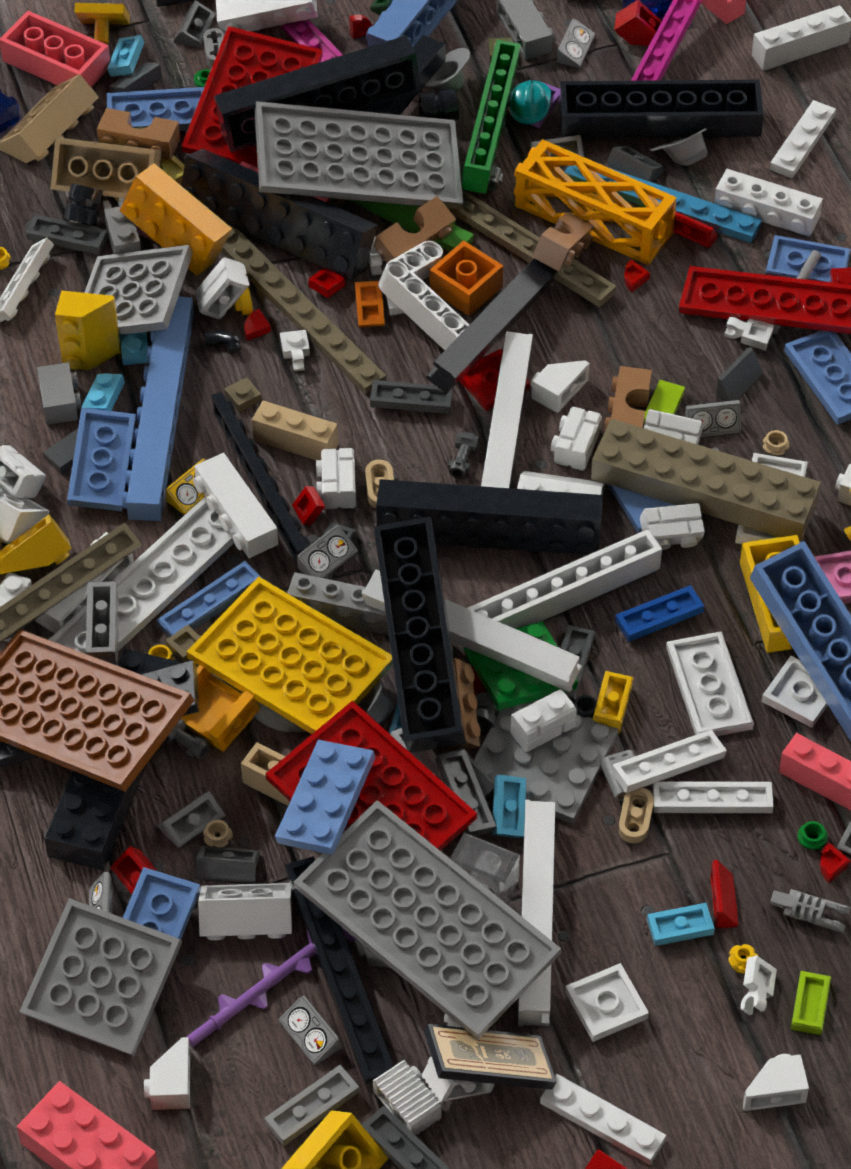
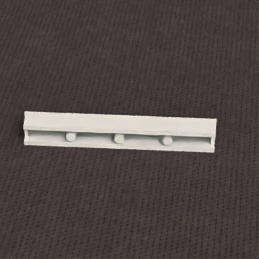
M506 331L481 484L484 487H510L533 334L528 335Z
M375 570L365 590L363 589L362 596L365 604L385 612L380 571ZM445 599L452 642L571 692L572 685L582 668L578 664L579 656Z
M525 800L522 917L552 941L555 802ZM551 965L519 997L518 1026H549Z

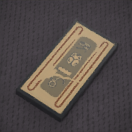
M427 1024L424 1030L436 1073L440 1079L553 1090L557 1083L541 1036L487 1030L477 1040L463 1027Z

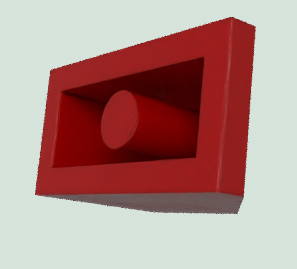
M637 0L616 13L614 30L618 36L624 38L629 44L649 46L662 20Z

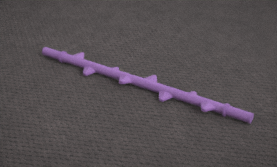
M341 927L345 939L353 942L356 938ZM308 930L309 944L279 967L264 963L262 965L264 978L237 999L221 994L218 997L220 1012L214 1016L211 1015L208 1021L187 1036L189 1044L192 1047L196 1046L215 1030H220L224 1023L249 1004L265 1009L268 1006L266 992L294 970L309 974L312 971L310 958L316 954Z

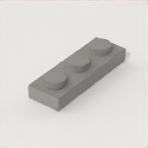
M339 1065L264 1118L265 1125L280 1143L285 1146L325 1118L331 1110H336L360 1093L359 1086L343 1067Z

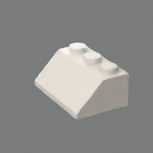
M524 471L520 474L517 489L603 495L605 483Z
M0 486V540L2 543L9 544L49 514V510L28 498H15Z
M290 883L201 886L198 900L200 936H207L208 940H222L225 936L237 935L238 939H253L256 935L268 934L269 938L286 937V934H292V887Z

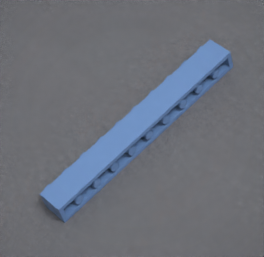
M178 297L168 329L151 331L150 337L153 346H148L147 361L150 364L144 368L146 387L142 386L140 392V401L143 405L137 409L139 428H134L133 443L136 444V447L130 450L132 470H127L126 486L129 489L128 492H123L122 499L123 508H127L128 520H162L165 490L167 488L194 318L192 297Z

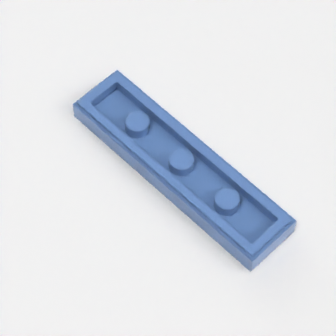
M244 561L156 620L157 626L168 637L186 625L195 630L232 605L243 593L244 588L252 584L258 576H261Z

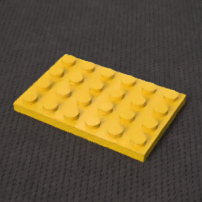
M259 576L186 651L189 660H193L198 665L202 664L207 671L242 692L246 690L255 695V700L311 734L352 700L358 705L393 666L391 654Z

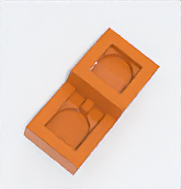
M379 281L355 282L359 328L385 326L382 291L378 285Z

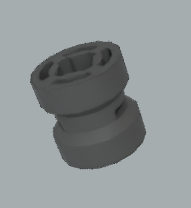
M481 692L475 695L477 699V723L479 724L480 732L489 733L491 727L495 728L497 721L495 716L499 714L500 710L497 711L489 693Z

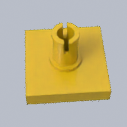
M75 3L74 13L81 24H95L94 39L104 44H109V24L129 25L130 15L124 4Z

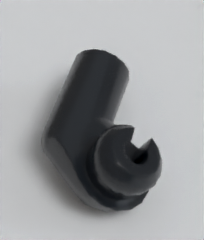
M227 331L205 333L206 346L227 344L229 352L241 349L240 341L242 340L237 334Z

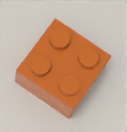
M463 240L430 269V287L441 299L470 316L503 287L504 265Z

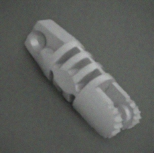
M793 889L790 890V894L774 890L770 901L772 905L785 909L783 915L841 933L844 932L845 925L839 921L823 918L825 911L829 909L836 913L847 915L851 909L849 906Z

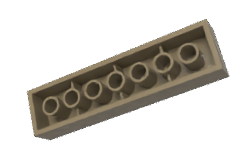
M610 419L592 459V480L674 505L698 503L703 514L778 537L797 535L800 543L803 540L818 503L821 485L820 481L615 419Z

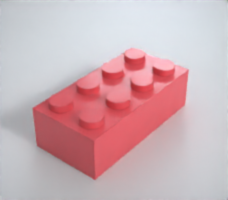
M27 11L0 38L3 62L55 85L80 74L92 88L108 71L110 54L107 44L31 11Z
M61 1081L17 1125L20 1143L54 1169H159L157 1155L153 1149Z

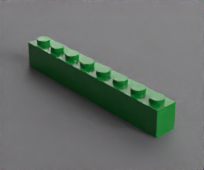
M496 40L464 165L461 186L463 190L487 193L518 67L521 44Z

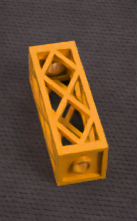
M542 139L536 147H532L525 161L519 163L515 169V207L557 224L558 219L565 213H556L545 197H558L573 211L569 213L594 225L593 231L590 234L593 236L592 241L646 265L652 262L674 233L677 197ZM551 153L559 157H551ZM576 165L588 182H574L559 166ZM597 173L617 182H606ZM634 191L647 208L632 207L617 192ZM603 222H616L632 238L615 239ZM631 247H641V250L637 251Z

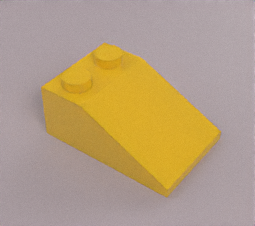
M50 514L0 550V574L49 566L53 562L57 565L70 555L68 553L72 549L70 541Z

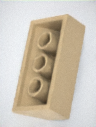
M80 74L56 85L0 140V151L25 163L34 159L40 161L49 153L47 148L50 145L55 146V138H64L62 134L66 130L70 131L79 123L77 119L81 115L85 116L94 108L92 104L99 97Z
M55 138L51 189L69 191L71 183L103 190V196L126 198L138 174L152 164H156L160 168L162 150Z

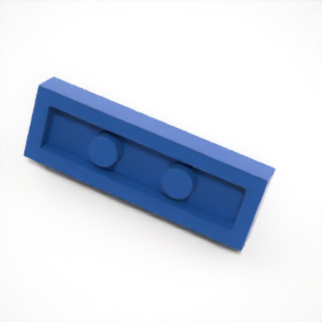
M690 585L616 614L615 622L627 641L630 642L703 613L704 604Z

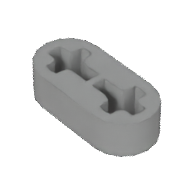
M218 28L208 29L203 35L206 61L210 68H212L215 61L214 54L218 53L225 35L224 31Z

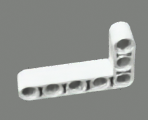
M425 241L389 261L378 285L380 290L437 344L446 350L469 324L422 281L430 276V269L440 261L443 254L439 244L433 241Z

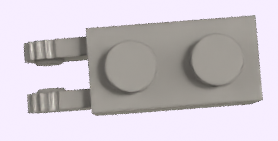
M124 197L119 198V207L114 208L111 207L109 200L103 201L106 228L113 254L141 251L135 224L119 211L125 200Z

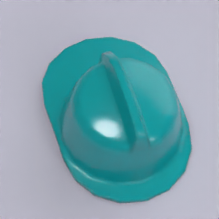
M534 80L519 83L511 93L509 106L511 116L516 121L524 124H534L543 120L549 111L550 88L543 82Z

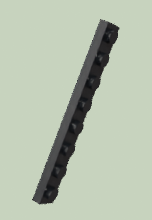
M222 392L213 394V413L298 566L297 556L308 548L310 543L306 536L302 537L299 533L300 527L296 517H291L288 513L287 501L284 496L280 497L278 495L276 481L273 477L269 478L267 475L265 461L262 457H257L254 441L252 438L248 439L246 437V429L242 420L236 419L235 409L231 400L227 401Z
M312 856L286 864V874L365 1084L371 1083L394 1066L342 928L294 888V881L315 861V857Z

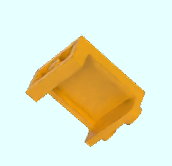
M200 664L197 667L199 712L185 715L181 719L184 721L187 729L224 752L259 712L260 708L257 700H255V695L246 690L243 693L238 692L213 676L205 669V666Z

